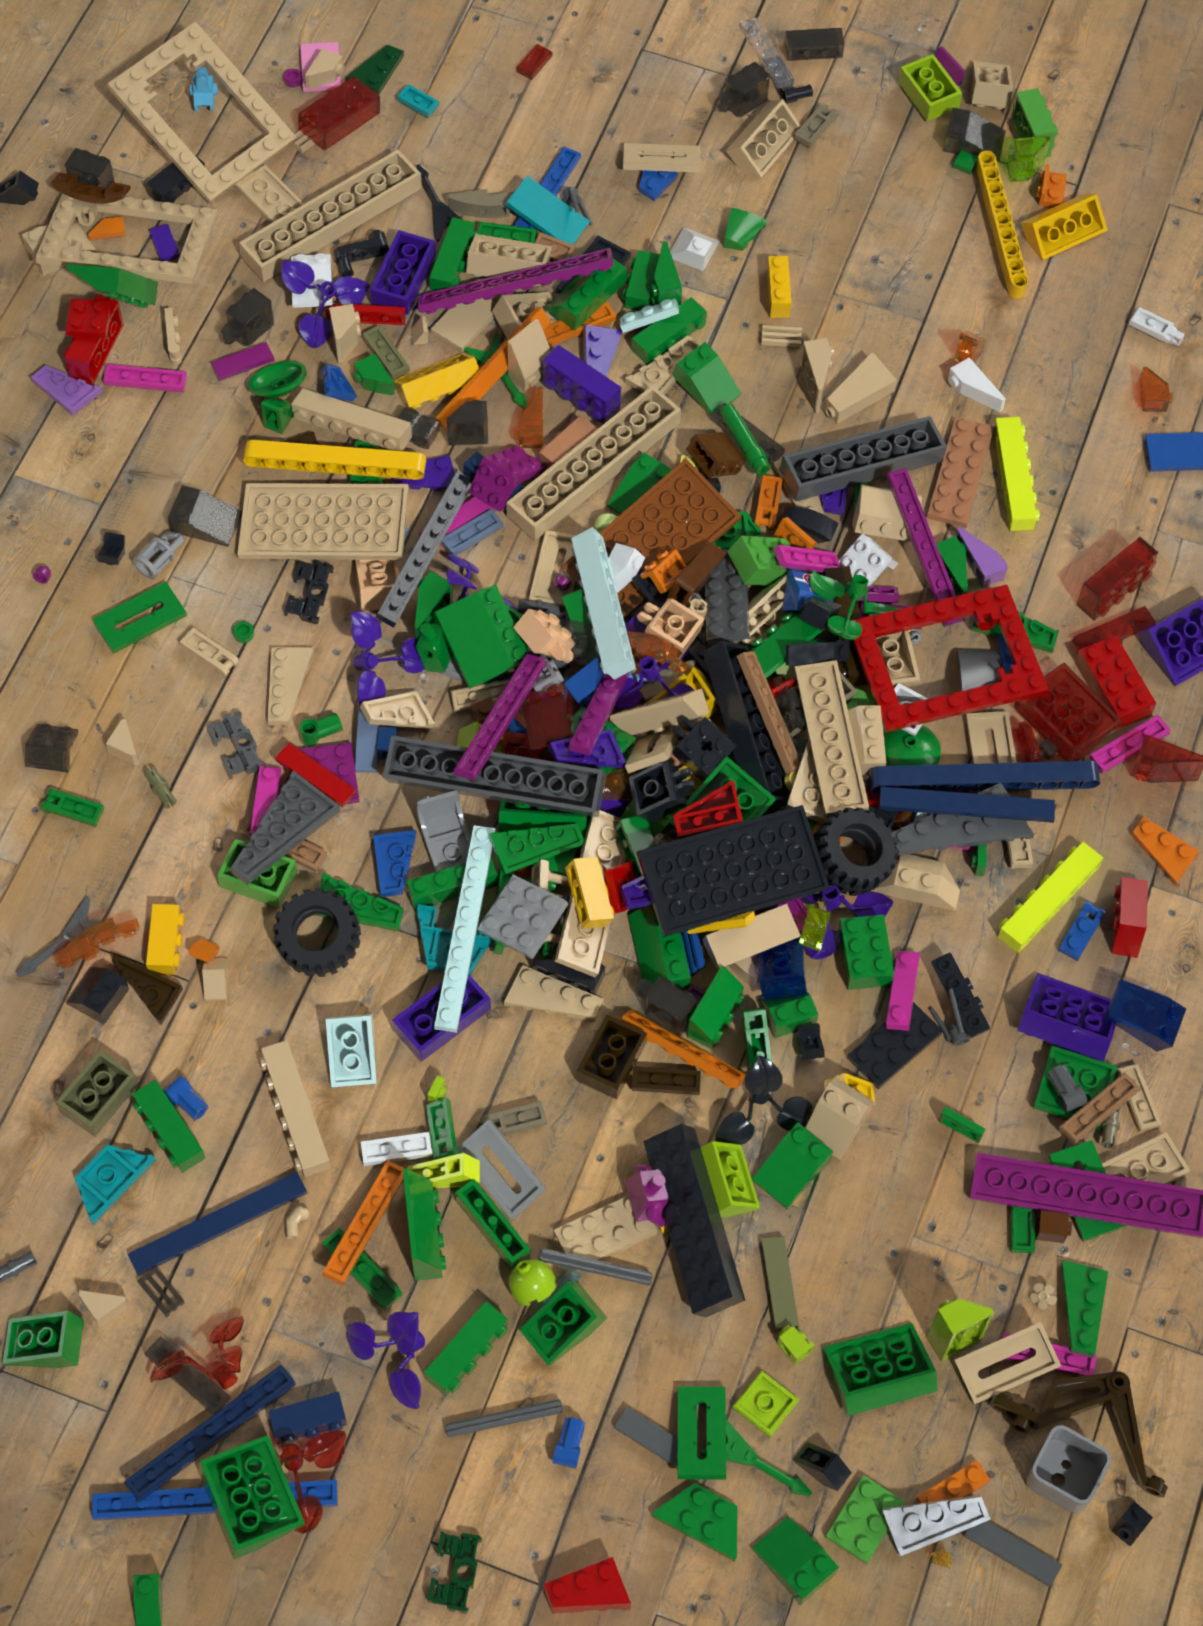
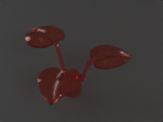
M244 1317L228 1319L213 1329L209 1340L212 1344L218 1343L220 1354L212 1359L206 1368L189 1356H185L184 1350H176L168 1353L158 1361L150 1376L151 1383L155 1380H164L174 1376L183 1368L185 1362H189L207 1374L211 1380L215 1378L222 1389H228L233 1386L238 1380L235 1373L241 1372L240 1363L243 1351L240 1346H231L224 1349L223 1345L224 1342L232 1341L240 1333L244 1324Z
M345 1431L328 1432L316 1436L306 1443L304 1450H301L299 1445L290 1443L284 1446L280 1456L276 1452L281 1467L284 1463L285 1468L293 1471L299 1498V1500L295 1501L305 1522V1525L294 1530L301 1534L311 1532L318 1526L323 1515L322 1504L317 1497L309 1496L303 1499L298 1470L304 1463L303 1458L307 1462L314 1461L315 1465L319 1468L336 1466L341 1462L345 1453Z

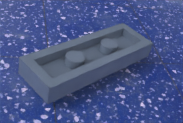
M490 509L446 535L441 544L449 554L456 556L503 528V522Z

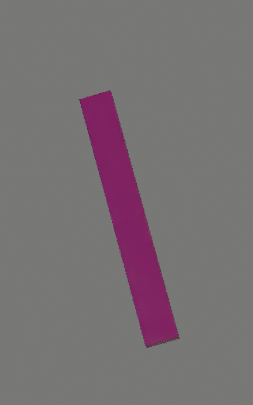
M907 468L887 473L888 483L934 601L956 596ZM965 617L943 622V625L947 627L963 622Z
M531 654L525 655L455 767L454 775L475 781L545 668L546 659Z

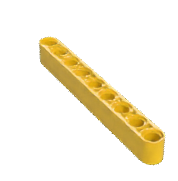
M982 151L978 156L976 166L981 192L1008 294L1014 299H1020L1024 297L1028 284L1025 265L996 156L991 151Z
M249 440L245 445L243 463L249 467L420 480L425 474L426 456L417 452Z

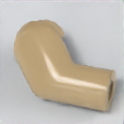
M302 1206L295 1207L287 1217V1239L293 1240L298 1238V1223L309 1218L310 1213L307 1208Z

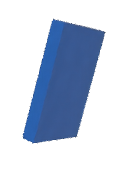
M1203 432L1145 435L1150 472L1203 470Z

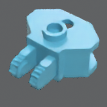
M206 67L196 70V76H193V84H190V95L194 96L195 111H199L200 106H210V110L215 109V95H218V87L214 81V76L208 75Z

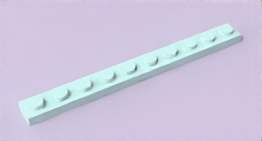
M475 825L473 827L434 1025L436 1030L456 1033L458 1030L493 848L488 834L496 832L495 828Z

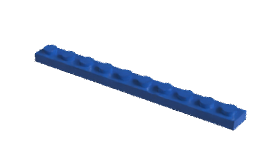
M337 1480L288 1482L298 1508L338 1506ZM205 1487L155 1490L141 1502H138L131 1492L92 1494L93 1521L215 1513Z

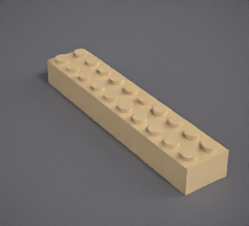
M397 149L239 242L241 258L265 282L281 272L284 260L291 261V256L298 254L311 255L422 189L421 173Z
M652 385L506 502L507 517L536 541L546 530L552 528L637 459L643 452L647 451L679 425L681 409Z

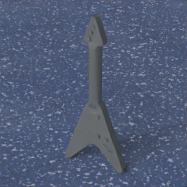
M86 897L62 933V937L32 960H25L17 973L18 977L36 972L37 966L66 944L113 929L114 923L89 921L90 898Z

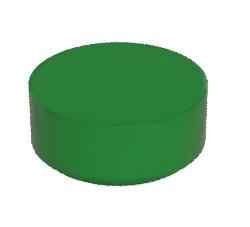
M238 622L233 627V636L240 643L250 642L254 637V628L249 622Z

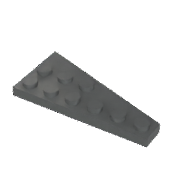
M292 771L290 779L283 785L281 793L267 810L256 832H253L246 848H243L232 865L231 873L248 885L338 814L340 806L295 771Z
M1001 783L977 793L1009 796ZM931 814L891 833L892 838L895 837L897 841L895 848L898 849V855L921 853L930 849L945 850L947 847L958 846V848L992 844L994 841L1005 840L1009 842L1018 838L1032 839L1034 837V833L1024 820Z

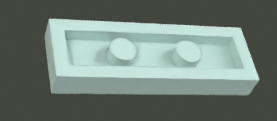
M676 298L672 300L666 299L660 304L646 306L640 311L624 314L623 317H620V327L623 333L679 314Z

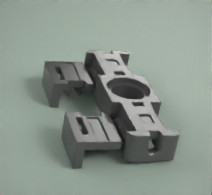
M240 711L234 712V716H230V714L225 715L222 722L209 725L207 728L214 747L218 745L221 738L229 739L231 737V742L237 754H235L234 758L229 759L226 757L222 760V765L229 780L233 779L234 774L243 772L245 769L247 774L259 771L260 766H264V761L260 762L256 753L257 745L249 728L245 729L241 721L242 713ZM240 739H247L250 743L247 746H241L238 744V741Z

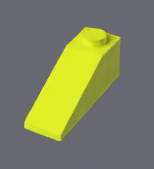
M465 1153L407 1167V1169L432 1181L433 1188L463 1187L473 1179L480 1183V1161Z

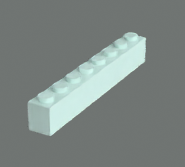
M592 527L571 538L573 543L572 552L577 560L576 569L581 576L579 582L585 593L583 598L589 609L587 614L593 625L591 631L597 642L596 651L601 658V670L604 674H608L613 679H616L636 669L604 539Z

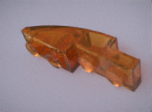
M627 632L631 650L635 652L633 655L639 660L650 656L662 665L666 662L669 664L668 668L677 675L681 672L688 676L692 671L686 663L679 659L682 652L672 643L647 633Z
M112 917L88 928L61 951L55 959L56 966L67 968L75 965L77 960L84 959V961L94 959L97 957L96 954L100 953L98 944L102 943L105 946L114 943L115 938L123 936L125 939L135 936L137 934L136 931L140 930L137 918L115 925Z

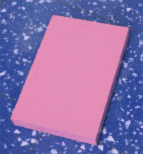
M338 42L301 44L303 92L341 90L340 76L334 83L312 89L306 88L305 74L321 49L339 54Z

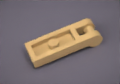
M164 308L170 361L172 364L178 365L182 362L181 349L178 345L181 343L180 334L175 329L179 327L178 315L174 316L173 308Z
M192 628L180 641L182 648L217 670L223 677L230 673L229 670L232 666L235 667L239 663V659L234 654L195 628ZM222 658L226 660L223 664L219 662Z

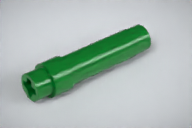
M733 404L723 406L720 409V414L743 452L747 464L755 471L756 475L766 474L771 466L767 461L768 457L762 447H759Z

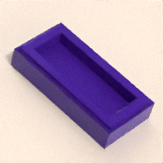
M168 224L149 229L160 261L180 258Z

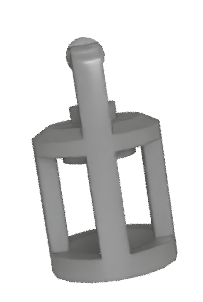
M170 531L164 533L160 538L154 537L133 558L134 566L145 577L154 580L158 573L175 558L174 551L184 542V537L179 533ZM156 553L160 555L153 563L149 561Z

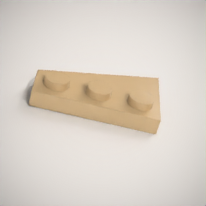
M417 691L365 701L360 706L369 724L433 729L435 726Z

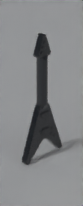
M417 164L416 168L421 173V182L434 205L436 242H439L445 228L450 225L452 217L462 218L439 200L428 179L429 173Z

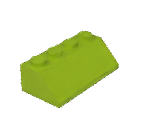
M957 1299L953 1302L947 1300L938 1306L939 1309L932 1321L927 1339L942 1362L982 1341L994 1311L992 1308L962 1299Z

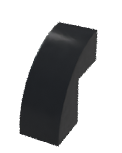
M793 506L784 507L777 523L779 526L781 520L788 517L818 544L832 541L839 524L817 511Z

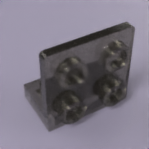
M47 723L37 724L25 744V767L68 773L70 769V749L79 734V730L68 726L58 727Z

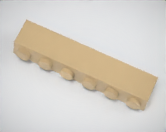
M302 389L291 404L293 419L389 450L403 451L412 438L411 422L307 389Z
M285 1040L261 1048L263 1057L259 1058L263 1071L267 1070L269 1073L266 1081L269 1090L274 1089L276 1097H273L276 1110L281 1109L283 1117H280L283 1130L289 1131L290 1137L287 1138L291 1151H296L297 1157L294 1158L297 1171L302 1170L304 1177H308L331 1169L327 1152L288 1041Z

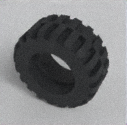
M845 808L843 811L835 812L813 835L829 886H836L840 893L846 894L849 892L851 896H857L859 893L863 895L878 887L892 874V870L897 864L896 858L898 857V849L895 848L897 841L895 837L892 838L890 827L884 825L885 821L882 818H876L875 813L871 811L866 813L864 812L865 809L856 808L855 810L853 808ZM840 837L852 838L863 846L868 857L867 867L855 865L844 856L840 847Z
M316 888L315 892L306 889L303 890L304 894L300 896L297 893L292 895L293 900L289 903L285 901L282 905V912H277L275 917L277 923L273 926L275 933L274 941L284 961L289 966H292L295 971L299 973L304 972L306 976L311 977L313 974H317L318 977H325V973L331 972L333 975L338 972L337 969L342 966L344 969L348 965L347 961L350 958L353 959L356 955L355 950L359 948L361 942L359 939L361 935L359 921L352 906L341 895L337 896L331 890L324 892L323 888ZM317 914L332 917L337 923L338 934L329 947L320 951H308L301 947L297 940V931L305 919Z

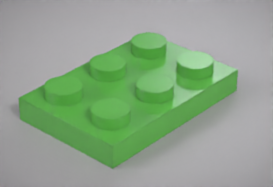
M863 1475L825 1538L867 1565L889 1529L881 1509L903 1506L905 1501Z

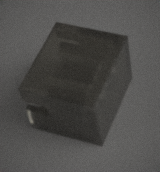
M1049 739L1042 742L1038 749L1047 760L1054 757L1058 750Z

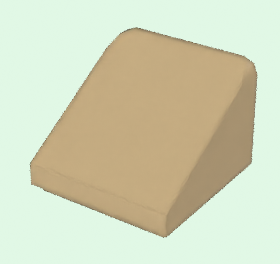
M421 316L411 329L414 345L428 344V329L425 316Z

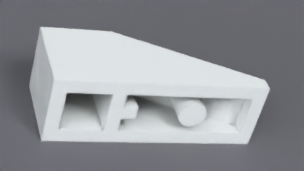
M970 358L950 368L948 382L951 387L955 388L960 394L998 412L1003 411L1006 398Z
M618 543L615 544L608 558L617 593L637 575L645 559L635 548Z

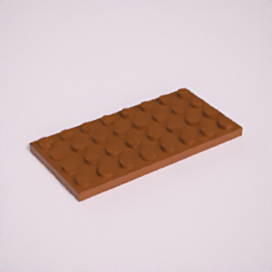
M684 459L599 534L604 539L608 558L616 543L635 548L645 557L637 573L638 575L645 571L644 567L648 563L657 559L656 556L664 550L669 552L677 549L685 564H690L708 542L713 544L740 521L741 515L687 459ZM573 555L562 565V568L581 587L579 582L581 576L576 569L577 560ZM632 580L617 593L624 620L646 601L634 586Z

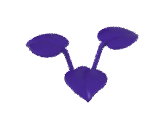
M284 260L282 263V280L289 291L300 295L305 292L306 288L310 290L317 289V296L322 300L316 316L311 314L305 315L300 320L298 328L304 341L311 348H318L328 340L331 334L329 319L320 318L326 301H329L334 295L338 297L340 304L360 305L370 288V284L361 279L346 276L337 279L334 284L330 281H325L321 285L311 286L310 284L313 283L315 275L313 269L308 264Z
M448 554L447 557L450 561L465 568L467 572L465 578L451 569L446 571L448 584L463 585L461 594L456 600L458 601L469 596L466 593L468 587L477 590V585L470 581L469 578L472 571L478 574L479 569L467 560ZM502 596L505 605L514 608L518 612L515 605Z
M350 613L353 640L358 647L365 649L361 651V654L356 655L353 661L354 667L358 671H363L357 682V696L360 707L362 702L385 698L386 688L384 681L376 677V672L371 670L379 662L403 660L404 670L412 674L419 673L425 668L416 649L419 641L416 638L407 639L402 644L401 652L403 656L378 659L373 653H368L375 647V641L381 637L380 623L369 613Z
M660 650L657 663L650 656L641 659L639 662L641 672L638 674L639 684L637 685L634 679L628 678L614 708L629 709L641 701L642 695L639 690L642 688L643 678L650 681L658 679L667 693H669L665 698L694 691L687 684H678L671 691L660 675L663 668L672 670L677 667L682 661V657L678 661Z
M833 885L829 886V890L800 898L804 904L808 905L815 904L820 898L826 907L825 929L819 926L822 933L803 944L806 952L814 960L825 959L836 952L840 945V935L835 930H829L831 910L838 908L841 902L851 911L857 912V917L884 915L886 917L893 906V900L882 894L869 892L863 895L859 894L854 902L855 907H853L845 899L844 895H840V890Z
M395 1312L391 1314L387 1320V1329L389 1335L394 1340L381 1343L374 1342L375 1332L369 1325L362 1322L349 1324L346 1328L347 1340L351 1351L357 1358L368 1360L373 1357L374 1348L397 1344V1349L401 1354L407 1355L398 1367V1371L390 1374V1389L394 1397L404 1406L412 1409L420 1408L421 1385L419 1378L413 1371L409 1369L404 1370L409 1360L415 1357L414 1352L425 1346V1338L418 1331V1312Z

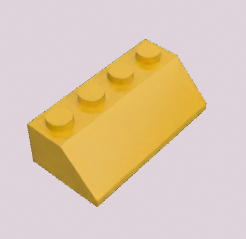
M1084 193L1021 222L1026 241L1041 260H1045L1108 231L1098 195Z
M461 353L394 379V388L403 405L415 409L421 407L425 401L433 402L439 400L443 394L451 395L459 392V388L464 387L479 371L474 356Z

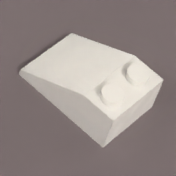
M318 253L316 255L298 254L291 256V261L304 262L313 269L315 278L313 283L310 284L311 286L321 285L325 281L332 282L331 254ZM306 288L305 292L300 295L292 293L293 308L320 307L322 300L317 296V289L310 290ZM332 298L326 301L324 306H333Z

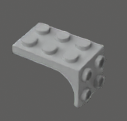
M448 790L441 795L422 798L416 803L418 823L435 872L466 863L471 838L463 817L459 792L457 790Z

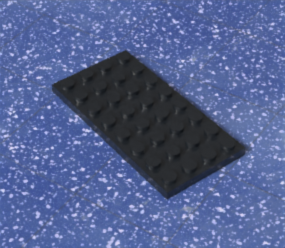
M803 805L636 852L663 938L830 889Z

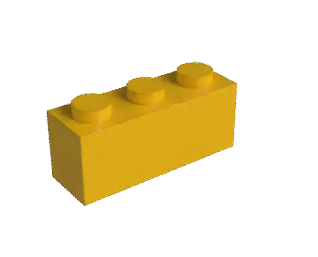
M768 256L767 281L770 318H790L791 289L788 256Z
M598 857L573 859L565 869L581 929L605 927L614 919V910L609 902L608 888L604 883L603 868L599 864Z
M152 904L146 966L147 970L156 974L176 975V967H180L181 955L178 953V946L182 947L183 935L180 933V926H184L185 914L181 913L179 905Z

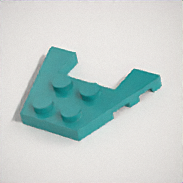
M418 904L417 916L426 969L445 972L453 930L434 927L437 907ZM482 933L475 937L468 973L470 976L493 940Z

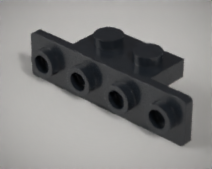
M949 952L932 960L931 964L949 999V989L952 988L954 991L961 1022L969 1037L973 1038L988 1031L990 1026L981 1011L984 1008L978 996L974 997L971 990L974 989L968 977L964 978L952 954Z

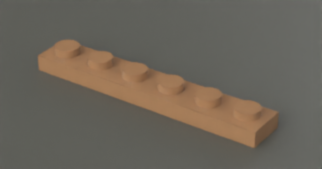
M755 651L743 652L737 656L739 667L745 675L749 690L753 694L756 708L761 713L764 727L769 732L772 746L777 751L780 765L786 774L798 771L801 762Z

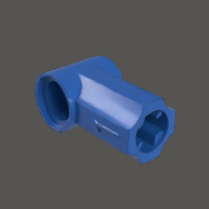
M180 1075L163 1090L170 1102L175 1106L178 1105L194 1121L200 1119L209 1108L193 1091L191 1085Z
M565 1417L560 1440L555 1447L553 1464L576 1469L585 1422L577 1418Z

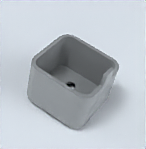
M1063 1425L1056 1426L1046 1438L1027 1475V1485L1035 1493L1071 1513H1080L1090 1503L1101 1484L1111 1462L1110 1453L1104 1447ZM1062 1461H1069L1070 1468L1064 1469L1061 1465ZM1052 1475H1062L1065 1479L1064 1485L1061 1487L1054 1486L1051 1482Z

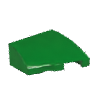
M731 208L724 238V248L743 251L748 246V242L754 240L757 236V232L762 227H766L767 220L753 213Z

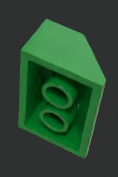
M720 967L689 1019L687 1037L709 1049H712L714 1043L719 1044L724 1035L722 1031L724 1026L731 1024L735 1015L733 1014L736 1007L740 1008L745 999L743 995L744 986L726 967Z

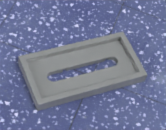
M488 1119L458 1147L460 1154L465 1153L480 1161V1182L512 1220L518 1217L547 1190L545 1185L492 1120ZM486 1146L492 1150L521 1186L522 1190L519 1194L513 1191L484 1155L483 1149Z

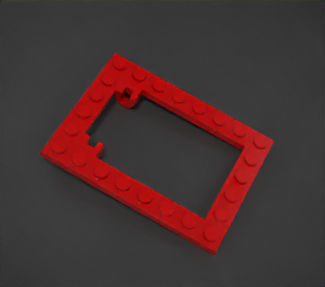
M1007 584L852 620L858 622L862 627L861 635L852 641L875 705L881 706L882 724L885 732L1038 697L1049 692ZM972 615L981 631L990 630L996 623L999 624L1014 663L1007 674H1005L1003 668L997 670L996 675L999 682L900 705L877 644V637Z

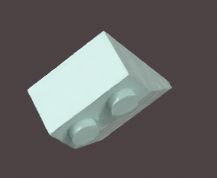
M373 1014L327 1018L326 1031L331 1087L376 1084Z

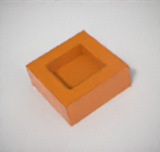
M200 938L190 946L189 954L209 963L218 955L220 946Z

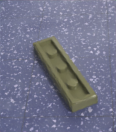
M785 1237L761 1239L775 1331L782 1330L788 1325L799 1328Z

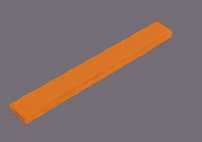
M541 307L535 308L437 415L436 420L446 433H450L508 370V341L536 318L540 321L543 330L551 323Z

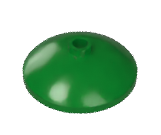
M298 361L274 363L253 374L248 381V387L251 393L260 397H283L302 384L307 375L305 365Z
M922 725L916 736L902 729L883 732L886 766L938 765L941 757V746L936 735L926 726Z

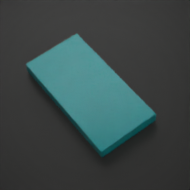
M528 176L525 177L505 204L544 234L572 245L590 223L587 218L580 213H576L573 208Z

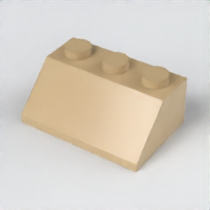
M861 485L852 519L854 532L911 542L892 490ZM917 494L918 499H919L920 504H921V502H922V495H918V494Z
M857 706L848 710L862 775H869V770L873 767L886 766L881 706Z

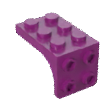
M514 446L484 456L469 490L472 495L492 508L502 511L516 487L523 481L544 473L547 466L542 464L540 459L526 454L523 448Z

